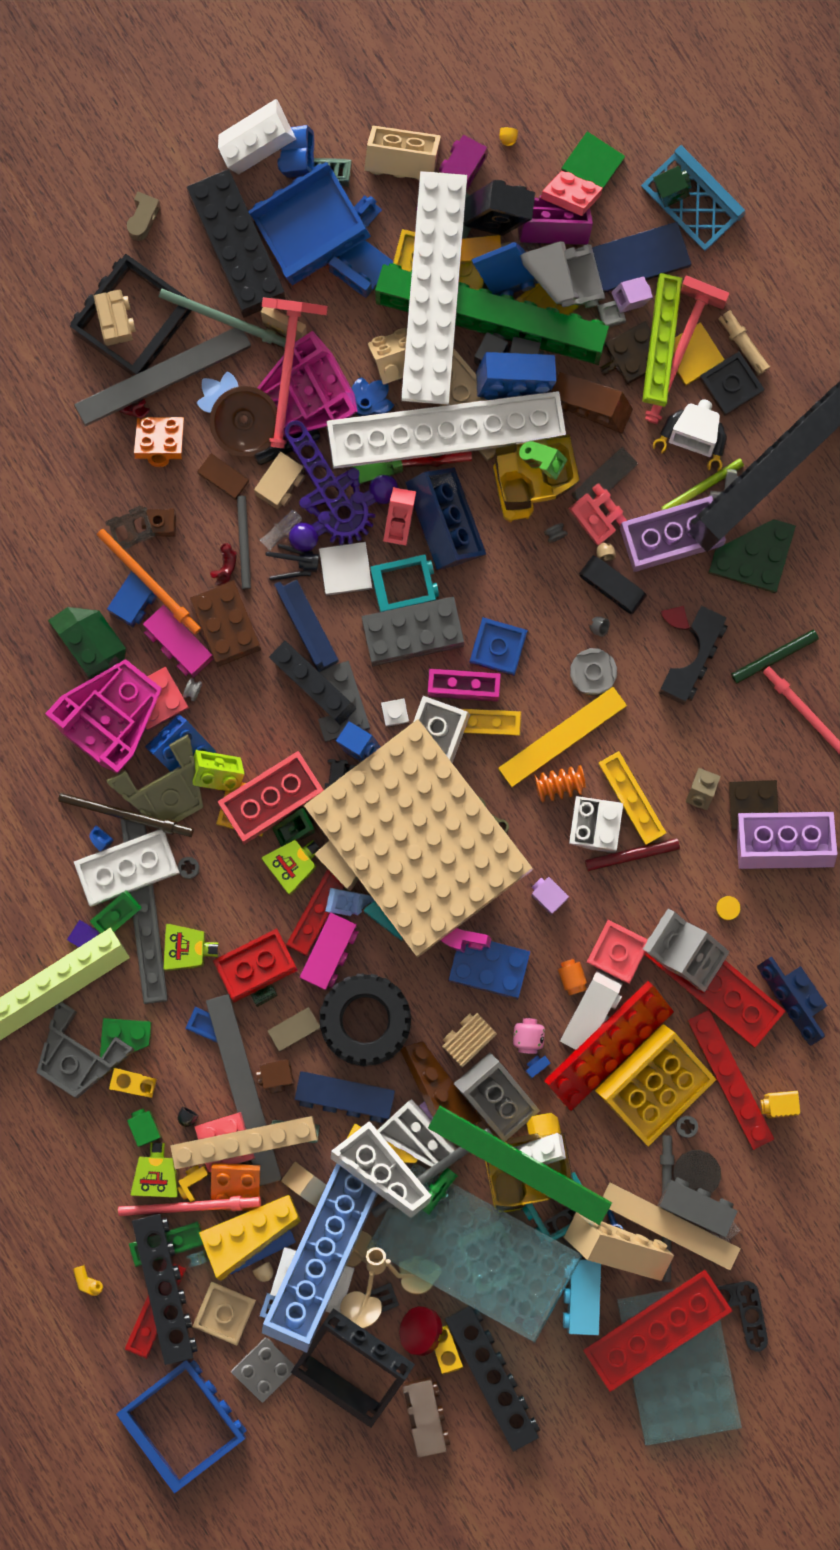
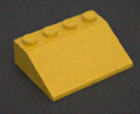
M662 1024L595 1092L649 1147L717 1079L679 1036Z

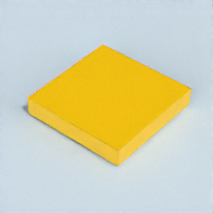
M701 322L695 327L677 371L685 386L697 380L700 375L725 360ZM682 334L675 337L673 356L680 342Z

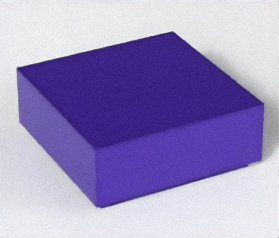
M79 920L67 940L77 947H81L100 933Z

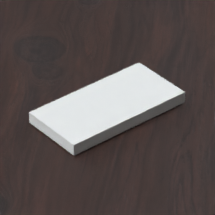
M162 829L74 861L90 907L116 898L125 890L132 892L180 874L166 833Z

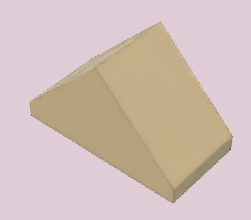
M294 1162L281 1180V1182L315 1207H317L327 1185L297 1162Z

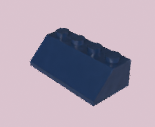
M455 467L423 472L405 482L408 490L416 491L414 508L437 570L454 567L486 555Z

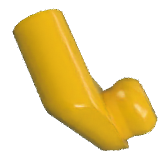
M84 1265L73 1269L80 1291L91 1296H97L103 1291V1284L100 1281L89 1278Z

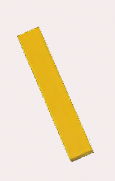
M614 687L610 688L501 765L498 770L511 788H513L627 707L626 703Z

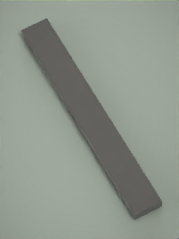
M233 328L74 404V407L86 427L250 348L251 343L244 331Z
M121 819L123 843L147 834L146 825ZM151 884L130 892V895L142 907L133 915L144 1004L168 1001L154 885Z
M227 994L206 1000L237 1113L241 1112L246 1130L266 1126L230 995ZM273 1149L253 1153L255 1159L251 1160L252 1165H261L260 1186L282 1180Z

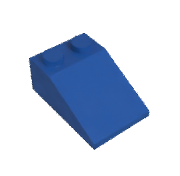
M516 242L472 259L474 266L493 295H509L513 297L515 292L531 290L538 283L523 265L520 255L526 253V251Z

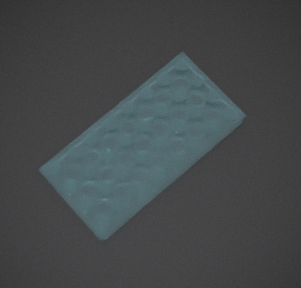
M414 1163L410 1171L417 1178L427 1169ZM435 1176L423 1185L427 1191L430 1190V1184H434L439 1176ZM451 1184L445 1193L447 1194L446 1197L440 1199L430 1215L421 1210L410 1218L397 1207L388 1209L368 1244V1249H382L386 1254V1259H390L394 1264L534 1343L582 1258L580 1253L503 1211H497L496 1207L454 1184Z

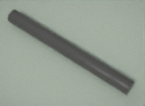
M238 496L242 589L246 590L251 589L246 496Z

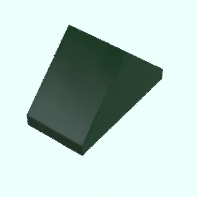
M304 808L299 809L272 827L281 847L294 840L298 842L315 833L314 827Z

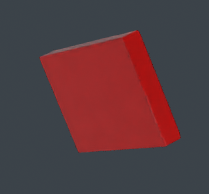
M277 928L213 960L233 1003L298 971Z

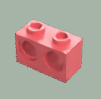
M393 487L383 542L407 545L416 491Z

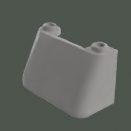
M557 242L520 255L525 268L556 304H561L562 307L585 305V308H591L599 305L598 301L605 299L591 245L587 244L578 249L574 247L566 249L564 242Z

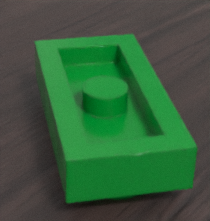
M125 890L93 917L90 922L100 934L109 928L114 932L142 907Z

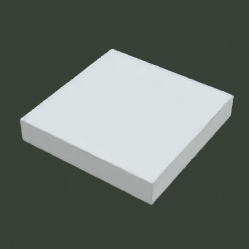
M366 542L319 548L326 596L372 589Z

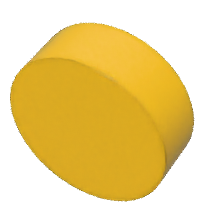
M725 896L717 902L716 913L723 920H733L740 913V904L736 898Z

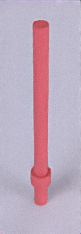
M770 666L767 667L763 673L775 685L774 689L779 694L782 693L840 755V741L792 691L789 687L790 684L784 678L781 679Z
M231 1196L230 1199L120 1206L118 1207V1215L132 1216L220 1209L242 1211L243 1208L261 1207V1198Z

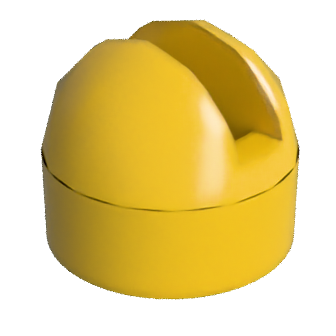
M509 127L500 128L499 139L502 144L506 146L513 145L517 140L518 130Z

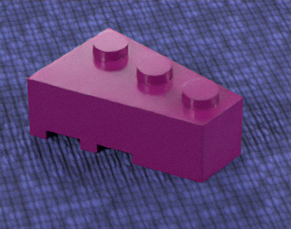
M540 195L539 198L534 200L532 220L518 227L519 240L524 243L554 244L564 242L565 244L587 245L593 226L590 208L583 216H580L541 199Z

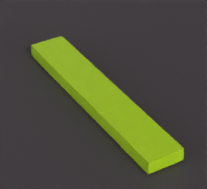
M663 273L659 274L657 280L642 402L665 407L668 399L682 278Z

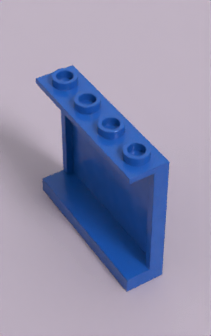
M327 162L316 165L311 172L294 179L292 184L284 189L275 191L270 198L256 203L248 211L280 264L283 274L292 286L328 264L334 256L336 258L371 237Z

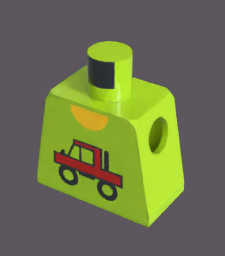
M294 840L263 856L262 860L288 895L291 896L315 871L316 866L311 859L316 856L315 853L320 848L314 840L303 848Z
M166 924L164 970L175 971L204 967V956L218 957L219 943L205 942L206 934L204 931Z
M150 1143V1157H139L131 1196L179 1197L177 1172L174 1167L173 1158H164L165 1143Z

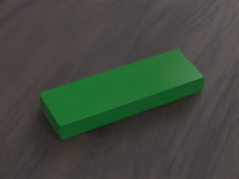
M198 1221L166 1232L168 1242L173 1241L175 1254L204 1245L199 1234L201 1228ZM158 1234L149 1237V1245L154 1248L158 1247L161 1244V1237ZM137 1242L129 1243L135 1267L142 1265Z

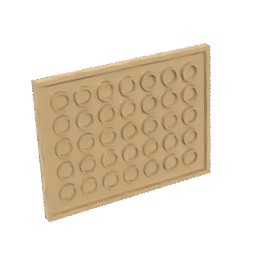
M419 719L304 805L417 957L533 870Z

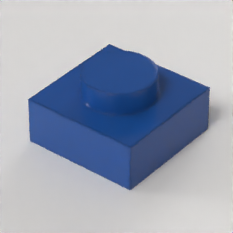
M537 1055L527 1063L529 1068L525 1072L532 1079L547 1067L550 1061L546 1056L540 1059Z

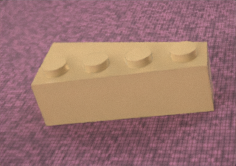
M577 1212L564 1236L589 1261L662 1281L674 1257L667 1249L668 1246L660 1240L655 1239L652 1241L640 1234H633L604 1222L598 1225Z

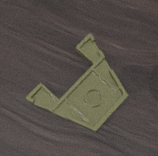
M188 734L169 744L180 767L139 790L136 789L126 770L107 779L108 785L114 788L143 815L157 819H170L179 822L202 809L203 803L200 787L194 786L192 782L196 769Z

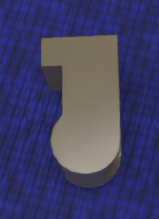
M137 192L134 198L137 209L134 216L127 221V230L133 240L141 241L147 237L161 206L158 199Z

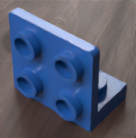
M365 240L342 254L339 258L334 256L329 262V272L367 298L377 285L382 265L389 266V264H393V260Z
M179 714L145 746L170 772L180 767V764L169 744L187 734L191 741L193 756L195 750L216 753V750Z

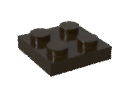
M777 780L728 783L731 830H738V813H778Z

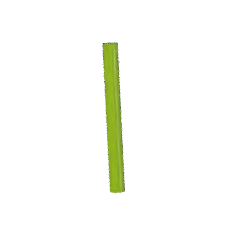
M740 458L665 504L661 509L665 510L685 504L726 478L727 469L737 471L744 467V463Z

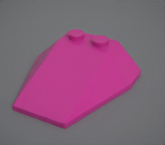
M314 331L297 340L294 347L285 428L292 421H300L308 431L327 427V421L345 419L357 413L355 394L331 351ZM284 355L257 387L270 396L277 408ZM299 427L289 429L290 436L302 433Z
M125 659L62 695L45 715L67 739L102 767L118 774L134 756L162 688Z

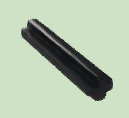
M318 429L308 431L314 441L321 438ZM302 433L296 434L292 438H299ZM287 441L284 448L268 447L256 453L255 459L259 465H263L274 460L280 452L287 454L293 450Z

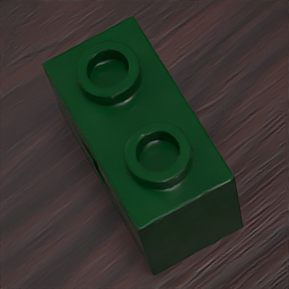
M679 165L653 177L655 188L664 208L690 196L689 189L692 188L690 178L686 170L681 172Z

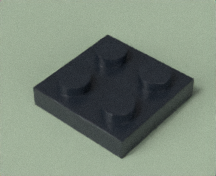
M740 352L732 355L699 377L724 416L760 395L765 390Z

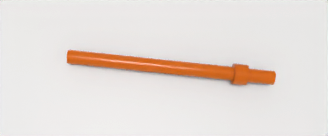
M104 529L97 533V536L174 613L173 617L179 623H183L194 635L201 630V627L189 616L190 613L184 607H180Z

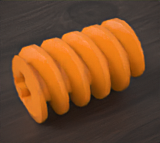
M578 765L577 773L572 767H569L567 775L563 769L559 770L558 776L554 771H550L549 778L543 772L540 774V780L534 774L537 793L542 803H545L547 795L551 801H554L555 794H558L560 799H563L564 792H567L571 798L573 797L574 790L581 796L583 788H586L581 765Z

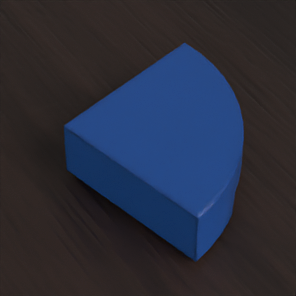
M95 826L89 834L91 842L100 852L108 848L114 841L113 838L98 826Z

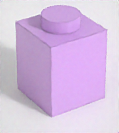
M644 276L621 282L611 292L620 313L643 307L653 298L651 288Z
M550 877L545 881L540 878L532 886L534 892L531 896L550 915L556 912L569 898Z

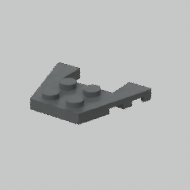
M60 1002L54 1007L55 1013L53 1020L50 1021V1031L47 1042L44 1043L37 1073L78 1099L132 1054L135 1049L115 1037L102 1058L64 1034L77 1011Z

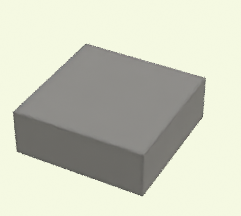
M615 301L597 305L601 321L606 326H609V328L626 323L624 312L620 313Z

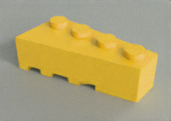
M287 1195L199 1232L216 1278L220 1281L225 1279L227 1275L241 1267L247 1260L261 1252L271 1242L299 1224L301 1219L290 1195Z

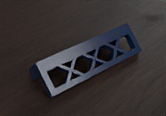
M298 580L285 586L282 585L281 581L274 584L276 592L317 671L321 672L339 663V659Z

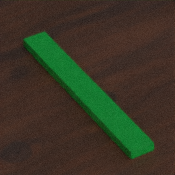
M439 1106L428 1126L429 1130L598 1225L601 1224L612 1204L611 1201L442 1106Z

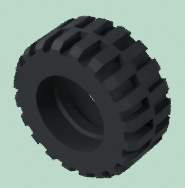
M362 973L346 977L343 981L332 987V990L324 998L320 1009L319 1023L324 1041L337 1057L352 1065L367 1067L379 1065L390 1060L403 1048L410 1032L411 1012L406 997L390 980L375 974L367 975ZM365 997L380 1002L388 1014L386 1031L379 1039L369 1043L355 1041L346 1033L343 1026V1015L347 1006L354 1000Z

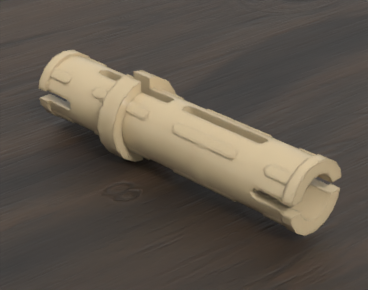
M729 310L723 316H720L719 321H721L730 334V340L735 341L757 372V375L759 376L765 370H768L770 365L767 364L746 334V328L744 326L741 327L732 311Z

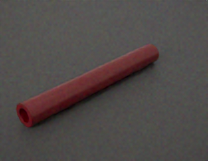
M678 838L587 859L585 864L587 871H592L680 850Z

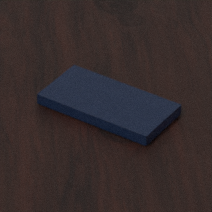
M678 222L592 247L604 293L613 291L621 282L643 276L645 280L658 277L660 273L668 274L691 267L692 265Z

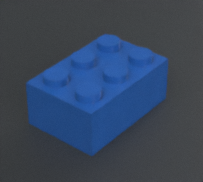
M486 352L476 370L477 397L494 400L497 398L549 393L556 383L555 355Z
M492 941L490 948L483 947L482 950L468 948L469 944H466L464 953L456 951L448 982L518 1000L530 951Z

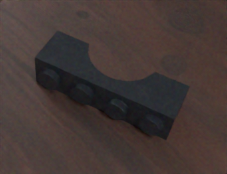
M701 605L689 630L698 644L697 658L686 667L670 668L659 691L660 694L683 705L687 699L692 701L697 691V688L693 686L697 678L702 680L707 670V667L704 666L706 659L713 658L718 648L714 643L717 637L722 639L728 627L724 624L726 617Z
M285 640L269 656L289 678L303 689L339 725L357 709Z

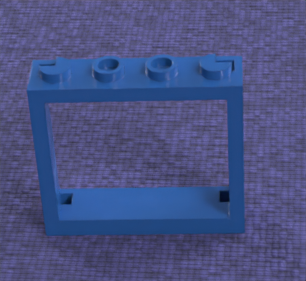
M189 1359L185 1360L116 1413L174 1494L246 1438L244 1433L247 1431L239 1419L234 1421L229 1413L232 1410L224 1399L220 1402L215 1395L217 1389L210 1380L205 1382L200 1375L203 1371L195 1360L191 1362ZM184 1370H187L235 1437L179 1479L131 1414V1411Z

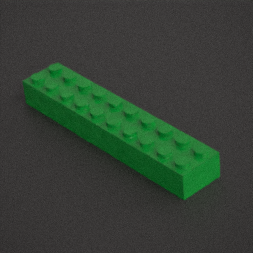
M391 263L389 266L383 264L375 289L376 304L409 313L412 270L411 272L403 270L397 264ZM458 283L455 326L483 334L487 332L490 334L497 333L508 341H513V337L539 342L541 343V350L599 365L609 328L604 322L595 319L591 321L584 320L578 314H562L553 307L544 309L537 307V304L531 301H524L522 303L515 301V298L509 295L497 296L493 295L490 290L483 288L475 290L465 283Z

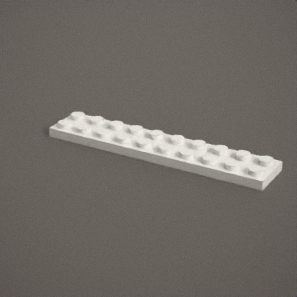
M420 171L402 401L449 405L467 175Z
M559 391L327 421L333 469L505 447L541 438L566 435Z

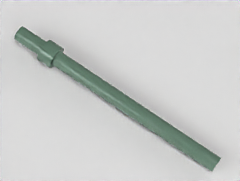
M161 288L159 298L262 338V341L268 344L274 343L285 347L286 338L275 334L276 331L268 328L266 330Z

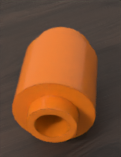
M574 959L562 962V967L557 970L564 990H567L568 995L587 990L585 985L587 981L581 963H575Z

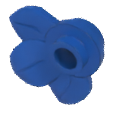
M360 377L353 384L352 390L355 394L358 411L356 414L358 416H369L368 414L372 413L384 414L390 412L394 407V404L386 399L389 391L388 383L383 385L381 380H377L369 384L364 378ZM361 403H365L368 406H362Z

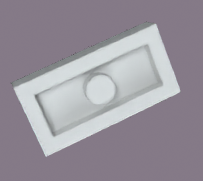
M559 1133L515 1147L545 1165L566 1158L562 1135Z

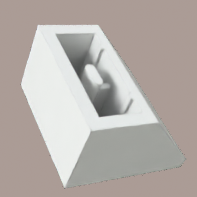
M576 796L569 844L590 850L615 853L618 845L623 803Z

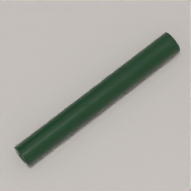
M813 629L731 673V676L737 684L819 640V637Z

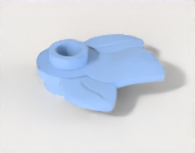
M226 372L223 375L221 382L203 378L202 391L204 397L197 401L198 406L203 411L210 413L220 395L231 388L238 387L237 380L230 372Z

